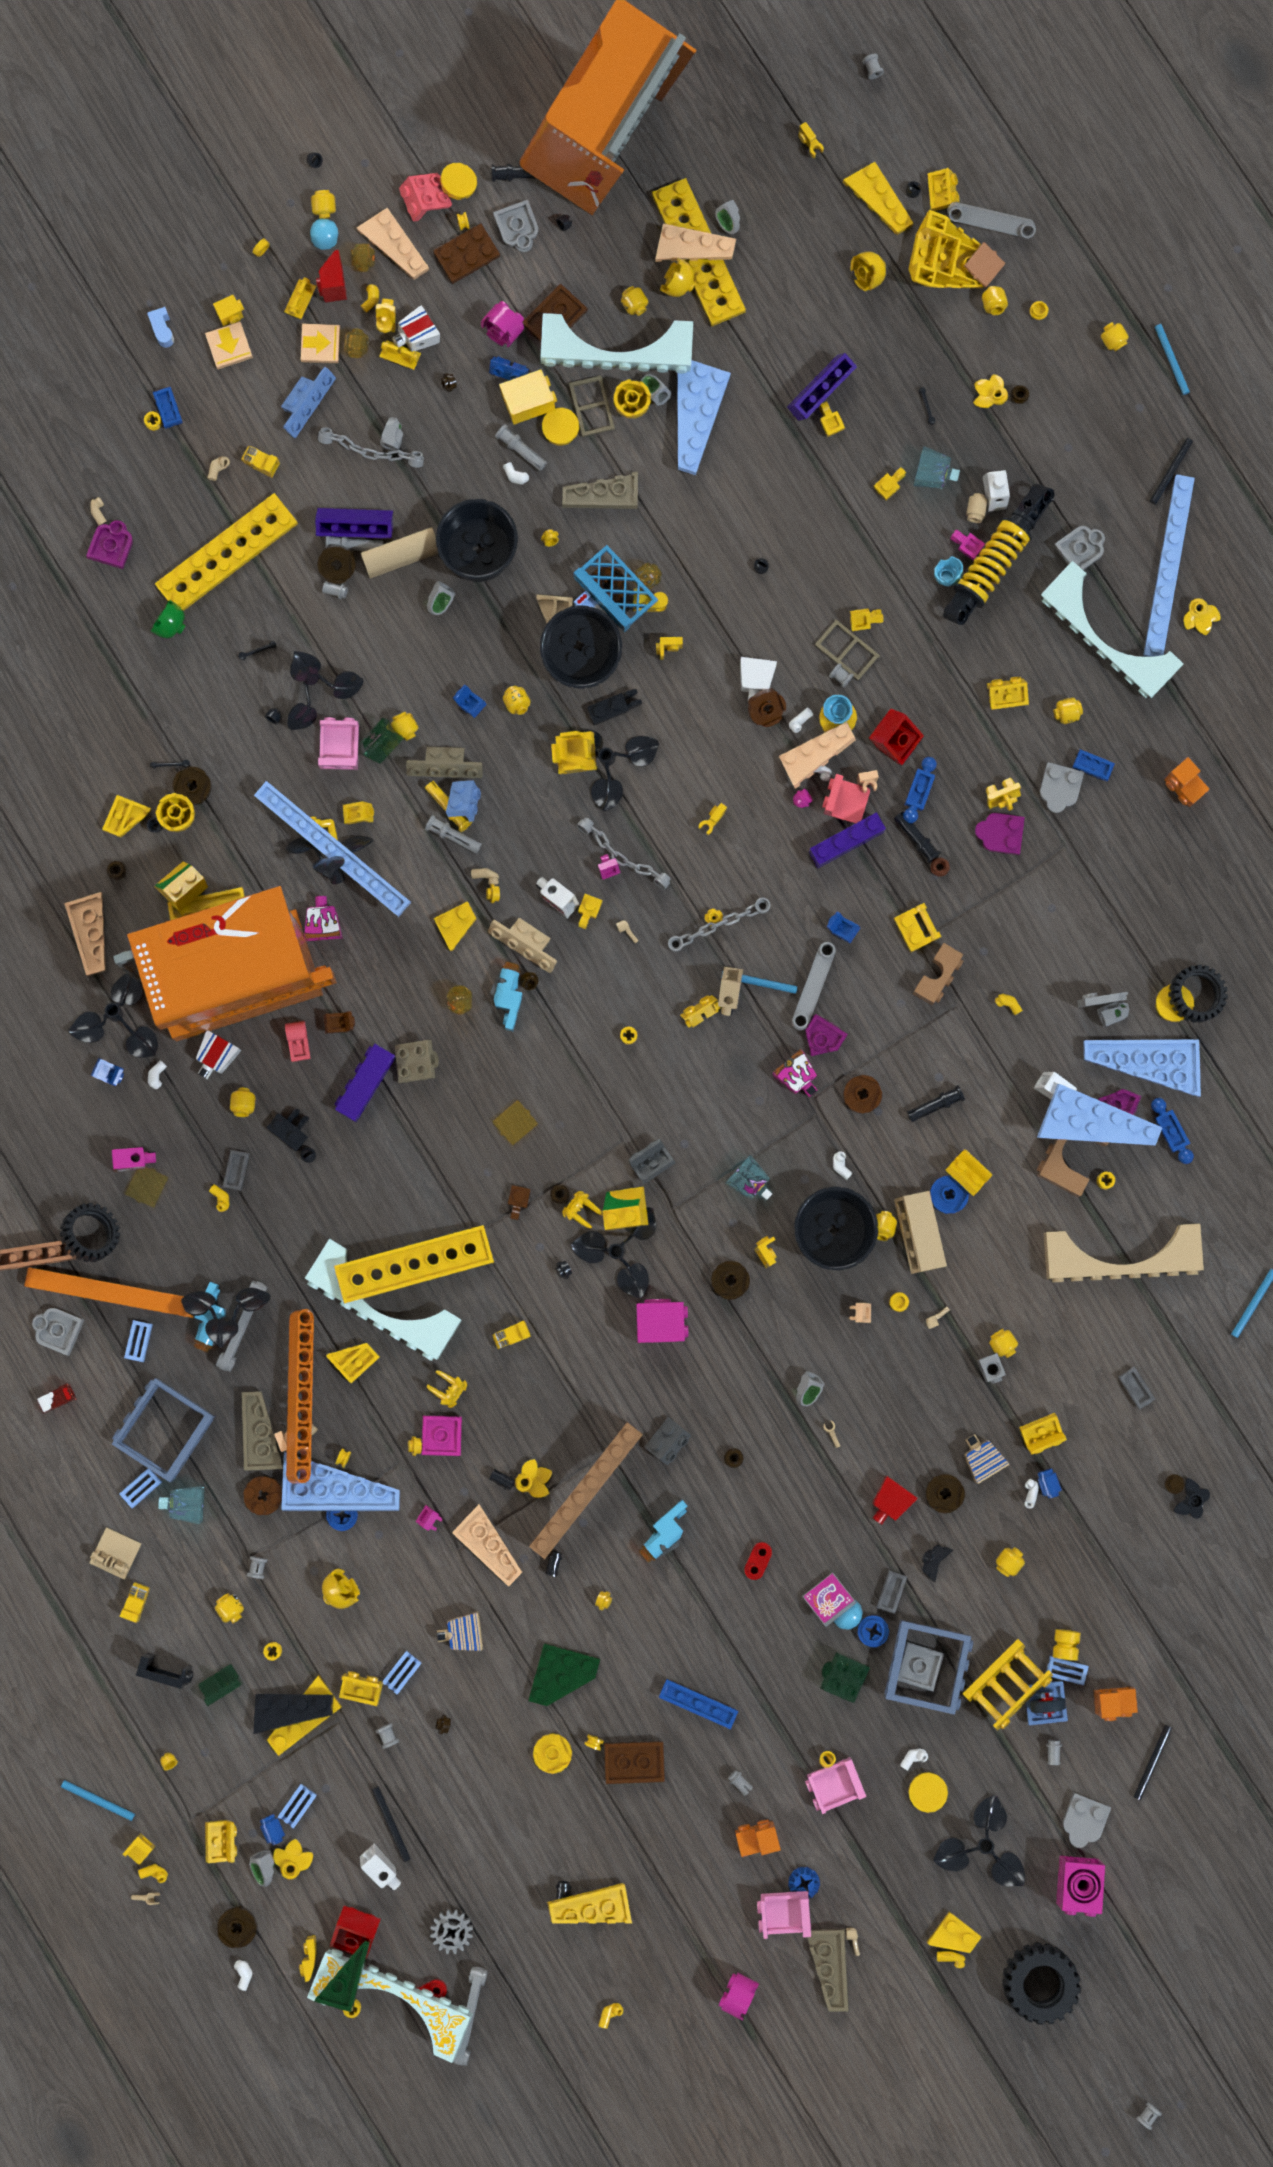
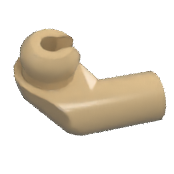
M221 456L213 460L210 464L207 479L217 481L218 472L229 466V458Z
M97 497L95 500L92 499L90 502V512L98 526L106 522L99 509L104 505L100 497Z
M488 868L472 869L471 871L473 879L487 878L489 879V885H497L499 883V875Z

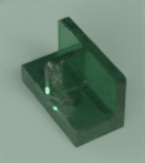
M383 717L360 742L362 754L380 764L401 743L403 736L393 731L389 720Z
M229 1664L199 1683L198 1686L205 1696L204 1702L208 1707L244 1683L234 1666Z

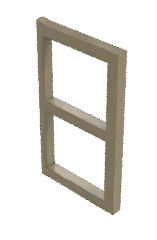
M599 375L569 383L582 437L615 430L602 376ZM599 381L604 401L579 407L574 387ZM605 406L610 426L585 432L580 411Z
M834 620V623L815 644L818 649L835 663L842 664L841 667L849 674H854L853 677L857 681L880 657L878 653L838 620ZM836 626L840 627L854 639L838 658L821 645ZM857 642L874 656L858 675L841 662Z

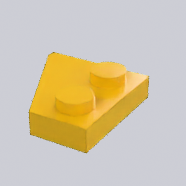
M117 795L102 830L121 838L151 813L152 809Z
M468 901L434 918L450 952L455 949V946L476 921V916Z
M368 1343L326 1355L351 1384L380 1358Z
M949 1911L928 1939L927 1944L970 1953L981 1939V1935Z

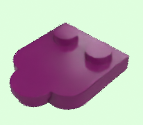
M116 520L109 525L103 524L98 526L88 549L87 559L124 569L133 544L132 536L127 531L126 525L122 521Z
M992 813L985 821L977 824L975 834L979 839L983 840L984 848L990 852L1020 855L1025 817Z

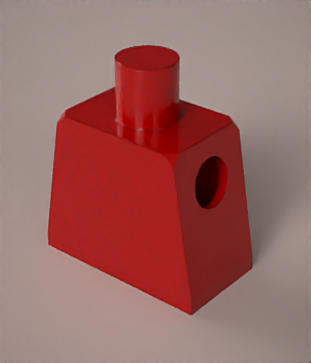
M885 1476L872 1502L878 1508L872 1519L881 1525L888 1516L896 1521L917 1500V1497L888 1476Z

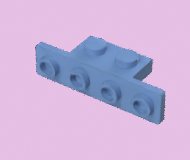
M326 367L322 369L315 381L301 376L281 406L284 411L292 414L283 428L293 438L297 437L336 379L333 373Z

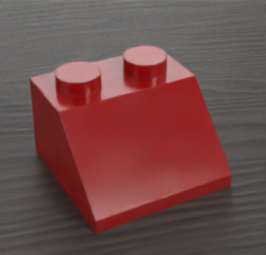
M335 250L320 268V278H316L319 295L324 297L325 303L347 300L339 250Z
M890 709L869 739L880 751L898 764L903 765L924 735L906 714Z
M343 1906L330 1947L353 1955L363 1942L367 1940L370 1941L368 1957L381 1919L372 1914L358 1911L353 1907Z

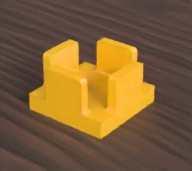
M572 731L555 736L556 744H551L553 763L558 765L559 774L597 770L594 732Z

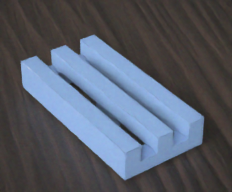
M133 1320L124 1358L144 1362L153 1324ZM137 1325H139L140 1328L137 1336L133 1356H131L130 1352L133 1344ZM144 1327H147L141 1355L137 1357Z
M148 1468L120 1493V1496L131 1508H134L159 1486L162 1481ZM149 1474L151 1476L128 1497L125 1495L146 1475ZM154 1480L155 1483L132 1503L131 1499Z
M406 1651L382 1681L383 1684L398 1694L422 1662ZM409 1657L410 1660L406 1663V1665L399 1672V1674L392 1681V1683H390L388 1680L398 1669L401 1663L405 1660V1658ZM414 1661L416 1665L398 1688H396L394 1685Z
M1050 1656L1047 1671L1055 1669L1081 1676V1680L1052 1673L1054 1678L1084 1685L1089 1666ZM1053 1662L1081 1668L1083 1672L1053 1665Z
M301 1783L278 1818L284 1820L286 1824H289L294 1829L317 1794ZM304 1790V1794L299 1799L295 1807L292 1809L288 1817H286L284 1814L291 1806L295 1798L298 1796L300 1791ZM308 1794L311 1795L294 1822L290 1820Z

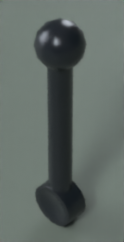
M921 387L919 388V393L922 394L929 416L928 423L933 425L936 419L932 416L925 394L926 389Z
M271 641L268 645L247 653L240 652L238 656L240 660H245L247 656L268 648H275L276 643Z
M188 760L172 763H156L153 761L150 763V767L152 769L166 766H183L187 768L190 766V762Z

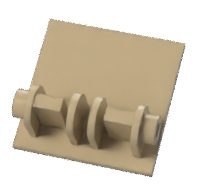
M106 1527L96 1550L93 1551L90 1557V1564L125 1580L141 1543Z

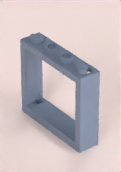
M159 1378L150 1380L145 1386L147 1391L143 1397L139 1396L135 1401L134 1406L136 1408L132 1413L129 1412L123 1420L125 1424L122 1429H117L114 1433L112 1445L162 1478L173 1482L216 1416ZM159 1387L204 1416L169 1471L123 1442Z
M900 1619L884 1698L955 1715L956 1710H959L961 1699L958 1698L959 1693L963 1691L965 1679H962L964 1671L967 1672L969 1666L967 1654L972 1651L973 1647L971 1636ZM908 1629L963 1641L949 1706L895 1694Z

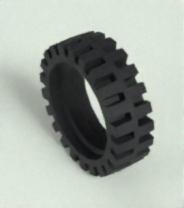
M1193 965L1183 969L1172 979V984L1169 986L1171 991L1168 995L1171 997L1170 1004H1174L1173 1010L1179 1012L1177 1014L1179 1017L1183 1016L1184 1020H1191L1193 1023H1201L1214 1018L1223 1010L1227 1003L1225 1000L1228 999V994H1225V992L1228 990L1223 985L1225 984L1224 979H1220L1221 975L1219 973L1216 974L1215 969H1209V966ZM1200 976L1210 983L1215 996L1214 1003L1210 1009L1197 1012L1186 1005L1181 989L1187 978Z
M93 1203L81 1204L70 1211L63 1219L60 1227L62 1229L60 1237H63L61 1242L66 1244L65 1250H70L72 1257L76 1255V1259L79 1261L83 1259V1262H96L108 1256L116 1248L119 1242L118 1238L120 1237L118 1232L120 1228L119 1225H116L118 1221L116 1218L112 1219L113 1214L111 1211L107 1213V1208H100L99 1204L93 1206ZM92 1216L104 1226L107 1233V1241L102 1248L90 1250L83 1247L76 1240L73 1233V1225L78 1217Z

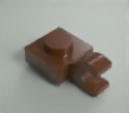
M512 1185L508 1205L513 1206L511 1219L518 1221L521 1208L527 1209L531 1189Z

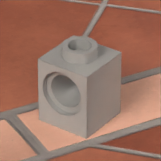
M997 1353L977 1360L985 1382L991 1381V1384L1002 1381V1376L1006 1374ZM990 1364H994L997 1368L994 1375H990L987 1371Z

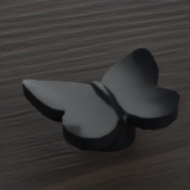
M1187 1478L1185 1481L1187 1496L1175 1506L1173 1512L1181 1515H1188L1190 1513L1193 1518L1198 1519L1203 1515L1202 1506L1210 1498V1492L1205 1488L1200 1489V1486L1195 1481Z
M936 1545L932 1550L929 1549L925 1552L922 1558L924 1563L922 1570L931 1581L936 1582L940 1562L953 1552V1549Z

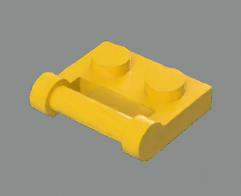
M925 903L894 918L910 952L942 937L940 932H937L926 911ZM915 914H920L931 936L925 937L914 916Z

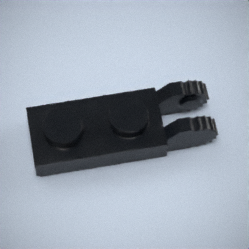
M637 689L629 690L623 694L620 693L588 706L587 709L594 726L625 714L629 710L643 704L641 699L635 700L628 705L625 699L635 696L638 693Z

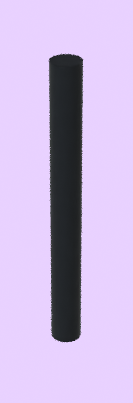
M1187 438L1150 499V503L1156 505L1192 445V439Z
M1165 1725L1134 1794V1797L1139 1800L1142 1799L1172 1730V1727Z
M379 1786L371 1790L403 1861H409L411 1859L382 1792Z

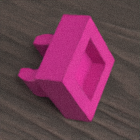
M608 854L600 857L602 863L598 864L602 880L620 873L616 858L610 860Z
M426 1505L415 1522L428 1531L430 1529L436 1530L437 1528L433 1524L435 1520L441 1522L442 1518L435 1510Z

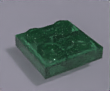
M836 1652L832 1662H826L822 1668L824 1680L820 1689L854 1703L870 1667Z

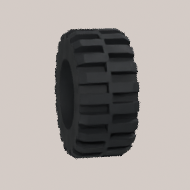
M1040 1942L1034 1943V1946L1027 1944L1023 1946V1950H1016L1014 1952L1015 1956L1012 1959L1009 1958L1006 1962L1008 1966L1003 1970L1004 1979L1002 1980V1986L1005 1990L1004 1994L1011 2007L1020 2017H1024L1030 2023L1034 2021L1038 2025H1043L1044 2022L1050 2025L1054 2024L1056 2019L1060 2021L1065 2019L1063 2015L1067 2012L1070 2014L1073 2011L1072 2006L1073 2004L1077 2005L1079 2001L1077 1995L1081 1993V1986L1079 1985L1081 1980L1074 1963L1061 1949L1047 1943L1045 1945H1042ZM1038 1966L1053 1968L1060 1980L1056 1993L1044 2001L1030 1999L1023 1988V1982L1028 1972Z

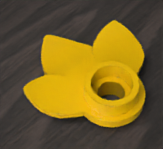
M993 374L990 381L981 379L974 383L975 389L979 394L973 402L975 406L989 408L993 404L1002 405L1007 401L1008 392L1004 388V381L1000 376ZM1001 393L1000 397H996L995 395Z
M1196 598L1190 602L1189 611L1184 616L1185 629L1188 630L1195 627L1201 634L1207 635L1211 630L1212 622L1220 620V613L1215 606L1207 605L1205 600ZM1198 604L1201 605L1200 611H1197L1196 606Z
M529 1460L522 1466L521 1474L516 1477L515 1486L519 1491L529 1492L533 1497L547 1496L549 1491L544 1484L550 1479L552 1471L547 1468H537L536 1460ZM522 1479L528 1480L527 1486L521 1484Z
M294 1839L288 1843L285 1850L275 1848L273 1858L275 1864L280 1867L282 1876L286 1879H294L299 1875L300 1871L309 1868L313 1860V1853L303 1852L300 1842ZM289 1865L294 1867L293 1872L287 1870Z

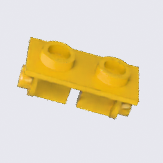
M304 277L303 280H298L284 313L302 319L316 289V286L311 284L308 278Z
M386 340V342L383 341L382 351L379 357L415 370L421 353L417 351L412 352L404 346L397 347L393 342Z
M713 995L705 996L697 1005L687 1007L680 1016L685 1020L688 1028L691 1026L695 1027L704 1021L701 1014L704 1013L706 1018H709L719 1012L718 1010L721 1007L718 1006V1002H716L718 1000Z

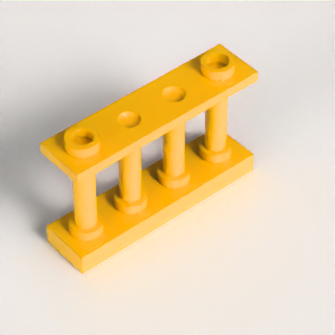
M1019 1639L963 1693L969 1702L977 1700L997 1721L993 1725L997 1731L1000 1728L1003 1730L1011 1722L1009 1719L1042 1686L1045 1688L1052 1682V1672L1048 1670L1044 1674L1024 1654L1025 1651L1023 1649L1025 1645ZM1014 1658L1016 1660L1019 1659L1039 1679L1031 1688L1010 1668L1011 1665L1009 1663ZM1000 1672L1005 1673L1025 1693L1017 1702L996 1681V1676ZM986 1686H991L1011 1707L1003 1716L982 1695V1690Z

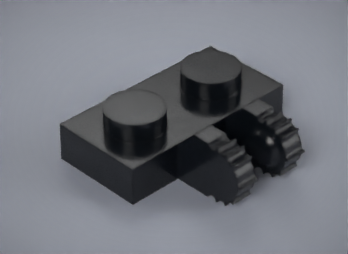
M298 1108L290 1114L288 1119L278 1113L266 1127L296 1152L309 1138L300 1131L308 1122V1116L303 1117L297 1127L292 1124V1121L299 1115L300 1110Z

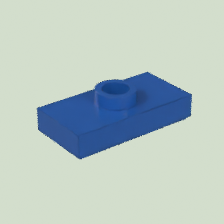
M171 387L153 392L165 429L182 424L183 421Z
M1080 749L1072 768L1107 782L1115 763Z

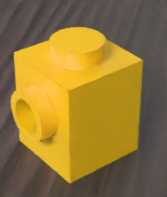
M234 295L213 303L223 327L228 324L237 323L243 318L242 310H244L240 299L236 300Z

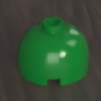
M172 600L167 602L166 608L161 611L150 632L161 638L168 639L172 638L176 633L181 634L186 626L183 624L185 619L184 611Z

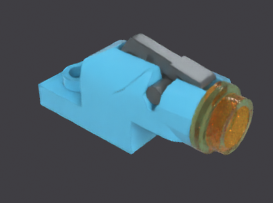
M505 962L502 970L497 975L490 993L494 997L496 1008L509 1011V1014L505 1013L503 1024L506 1025V1030L513 1032L523 996L522 992L515 991L518 989V978L521 971L519 970L520 965Z
M210 1282L206 1292L212 1294L217 1300L220 1294L218 1289L220 1285ZM215 1304L211 1306L216 1313L217 1319L226 1317V1309ZM209 1310L203 1315L194 1317L201 1320L202 1324L199 1323L193 1347L207 1353L215 1345L205 1331L206 1323L213 1319L212 1313Z
M683 1500L653 1524L658 1532H654L649 1540L641 1546L642 1549L639 1550L648 1563L652 1560L655 1561L657 1558L659 1559L679 1546V1539L683 1530L675 1522L674 1518L677 1517L679 1519L687 1512L685 1509L687 1504Z

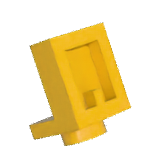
M660 637V643H656V655L660 654V660H664V649H668L670 652L682 649L683 637Z
M362 801L343 805L344 824L371 823L374 821V809L371 803Z

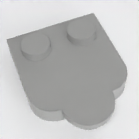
M525 200L493 212L503 242L509 247L515 246L520 252H528L533 246V239L538 235V225L529 201Z
M1079 526L1055 543L1054 547L1068 565L1073 561L1082 570H1085L1103 555L1105 536L1100 530H1090L1086 526Z
M1049 762L1046 764L1039 795L1043 801L1047 802V807L1051 812L1059 813L1065 807H1071L1076 803L1084 772Z
M1128 992L1098 996L1097 993L1082 995V999L1077 1000L1078 1008L1127 1000Z
M50 1308L44 1314L35 1316L32 1326L36 1331V1340L39 1344L70 1356L84 1320L62 1310Z
M1073 1792L1062 1822L1064 1830L1069 1833L1070 1843L1077 1848H1082L1087 1845L1088 1841H1097L1101 1837L1111 1807Z

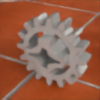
M447 1909L446 1915L440 1912V1919L434 1918L436 1925H431V1929L435 1932L431 1933L430 1936L436 1938L433 1944H440L439 1951L446 1948V1954L450 1950H453V1953L456 1954L457 1948L464 1951L463 1944L469 1946L470 1941L467 1938L473 1937V1934L469 1932L473 1930V1926L468 1925L471 1919H464V1912L458 1915V1909H455L454 1913ZM450 1919H457L459 1921L453 1922ZM442 1923L444 1931L439 1935V1926ZM449 1928H451L452 1930L456 1929L455 1935H453L452 1933L447 1934ZM465 1928V1936L461 1939L460 1931ZM445 1941H451L454 1944H447Z

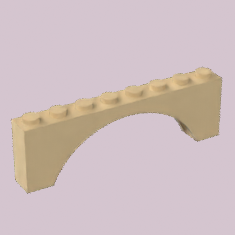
M1200 1224L1178 1225L1169 1242L1158 1253L1144 1261L1128 1265L1109 1264L1092 1258L1073 1243L1066 1231L1044 1233L1047 1279H1052V1283L1064 1282V1278H1071V1282L1083 1281V1277H1090L1091 1280H1102V1276H1110V1279H1122L1121 1275H1129V1278H1141V1274H1148V1277H1160V1273H1167V1276H1179V1272H1186L1187 1275H1198V1271L1204 1270Z

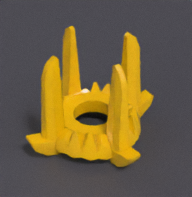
M578 1191L574 1194L575 1197L569 1205L564 1207L562 1211L563 1216H567L569 1220L573 1218L581 1225L592 1228L577 1212L581 1211L580 1208H583V1204L599 1215H602V1212L588 1199L589 1194Z
M437 1370L435 1372L452 1384L451 1387L448 1386L449 1390H445L446 1394L428 1384L427 1388L441 1399L440 1404L452 1408L457 1404L456 1401L463 1390L466 1391L467 1382L465 1380L464 1382L461 1381L458 1376L453 1378Z

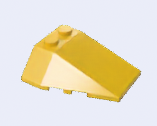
M929 210L915 236L908 268L912 281L929 288H983L984 286L977 279H973V275L964 267L981 244L974 238L971 239L967 236L962 228H957L950 222L951 219L947 216Z

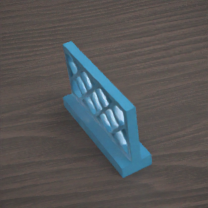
M608 545L573 573V578L591 595L623 632H626L639 617L658 601L654 594ZM607 552L612 557V564L600 563L601 556ZM590 566H598V576H590L585 570ZM600 567H612L611 577L600 576ZM614 567L622 568L625 571V577H613ZM600 580H611V590L602 589L599 586ZM613 580L624 581V590H613ZM626 581H635L638 585L637 591L626 590ZM612 594H624L623 603H615L612 600ZM626 594H637V604H627ZM639 595H648L651 601L648 604H639ZM625 607H636V615L630 619L625 614Z

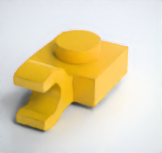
M806 122L801 124L798 137L803 144L806 143L810 148V156L815 158L816 153L814 149H819L822 153L824 147L817 141L816 135Z
M827 401L821 403L819 409L824 417L820 418V422L827 437L844 430L845 426L838 411L832 413Z
M901 467L892 477L887 473L873 488L887 501L900 489L898 482L906 476V471Z
M868 608L850 611L852 631L871 629V623L883 622L881 609L873 610L871 613Z
M722 803L718 807L715 805L709 813L710 819L700 822L698 829L707 825L709 830L706 834L710 835L714 826H716L727 811V807Z
M588 894L584 895L578 913L583 914L578 927L586 929L590 917L596 919L603 900Z

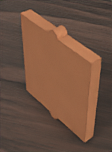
M983 242L964 267L973 275V279H977L986 288L1006 263L996 254V251H993Z

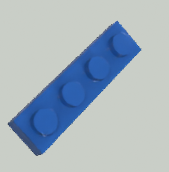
M666 1679L659 1698L728 1729L732 1728L738 1710L669 1679Z

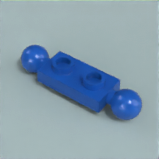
M932 757L924 758L921 763L923 770L917 769L904 804L910 807L903 813V818L908 823L917 821V810L923 811L935 778V775L930 772L934 771L937 766L936 760Z
M1162 1098L1154 1099L1151 1103V1108L1160 1115L1154 1120L1158 1126L1162 1127L1161 1133L1172 1153L1177 1150L1179 1151L1178 1159L1181 1163H1191L1194 1158L1193 1152L1185 1148L1186 1145L1190 1144V1141L1174 1111L1166 1112V1102Z

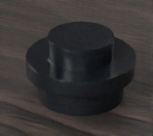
M566 1261L556 1263L557 1267L555 1270L560 1278L568 1279L569 1275L572 1274Z

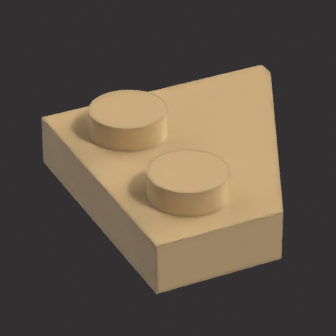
M537 595L536 597L546 624L556 613L573 605V598L546 595Z

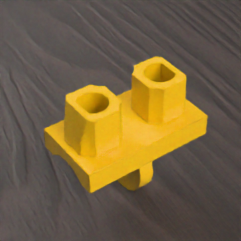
M383 298L382 303L376 305V327L382 333L396 331V311L394 300Z
M1008 778L1002 782L1004 789L999 791L995 785L987 787L986 794L989 809L999 806L1000 809L1006 807L1008 811L1013 810L1012 804L1017 802V798L1021 796L1019 782L1015 784L1011 778Z

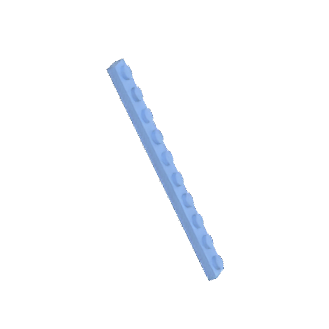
M1176 474L1174 478L1143 657L1164 655L1195 479L1193 477Z
M266 781L254 795L324 855L328 858L334 856L344 858L345 863L340 868L398 917L409 906L411 902L270 783Z

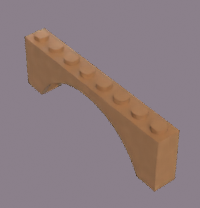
M626 1422L577 1487L530 1544L529 1547L544 1559L548 1556L643 1435L640 1431Z

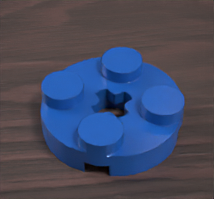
M951 1175L937 1179L930 1189L933 1206L945 1214H954L962 1210L969 1199L968 1191ZM951 1189L954 1198L947 1200L944 1192Z

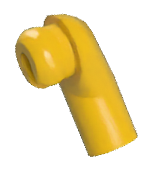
M373 284L367 286L368 299L360 305L366 313L379 302V289Z
M1000 994L995 999L997 1006H1009L1014 1015L1023 1011L1013 996Z
M214 1184L209 1192L217 1197V1210L224 1212L230 1205L229 1195Z
M157 1864L138 1870L141 1879L153 1876L159 1883H164L167 1880V1871Z
M952 1951L937 1952L938 1962H955L954 1966L956 1968L965 1967L964 1961L966 1959L963 1955Z
M613 2003L604 2007L598 2026L608 2029L610 2018L617 2015L621 2016L623 2014V2007L619 2003Z

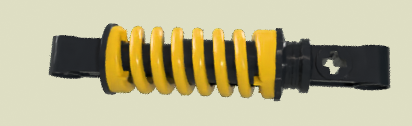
M1037 483L1034 484L1018 508L1013 511L1012 517L1001 520L997 527V532L992 534L991 540L985 544V549L980 551L979 557L974 559V564L969 566L968 573H965L962 579L955 584L954 590L956 594L943 612L946 620L963 625L976 607H984L985 602L989 598L985 591L993 592L995 590L992 583H1000V578L997 575L1004 576L1006 574L1004 568L1012 566L1010 560L1017 559L1016 552H1022L1023 546L1025 547L1031 541L1032 535L1030 530L1034 529L1036 522L1054 499L1055 492L1052 488Z

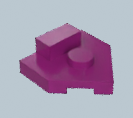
M818 1014L814 1015L805 1030L811 1056L838 1051L848 1035L840 1027Z
M1121 1089L1098 1100L1135 1115L1141 1096Z

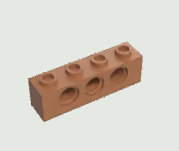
M61 1241L0 1250V1271L77 1259L76 1255L73 1257L70 1255V1250H65L66 1244H62Z

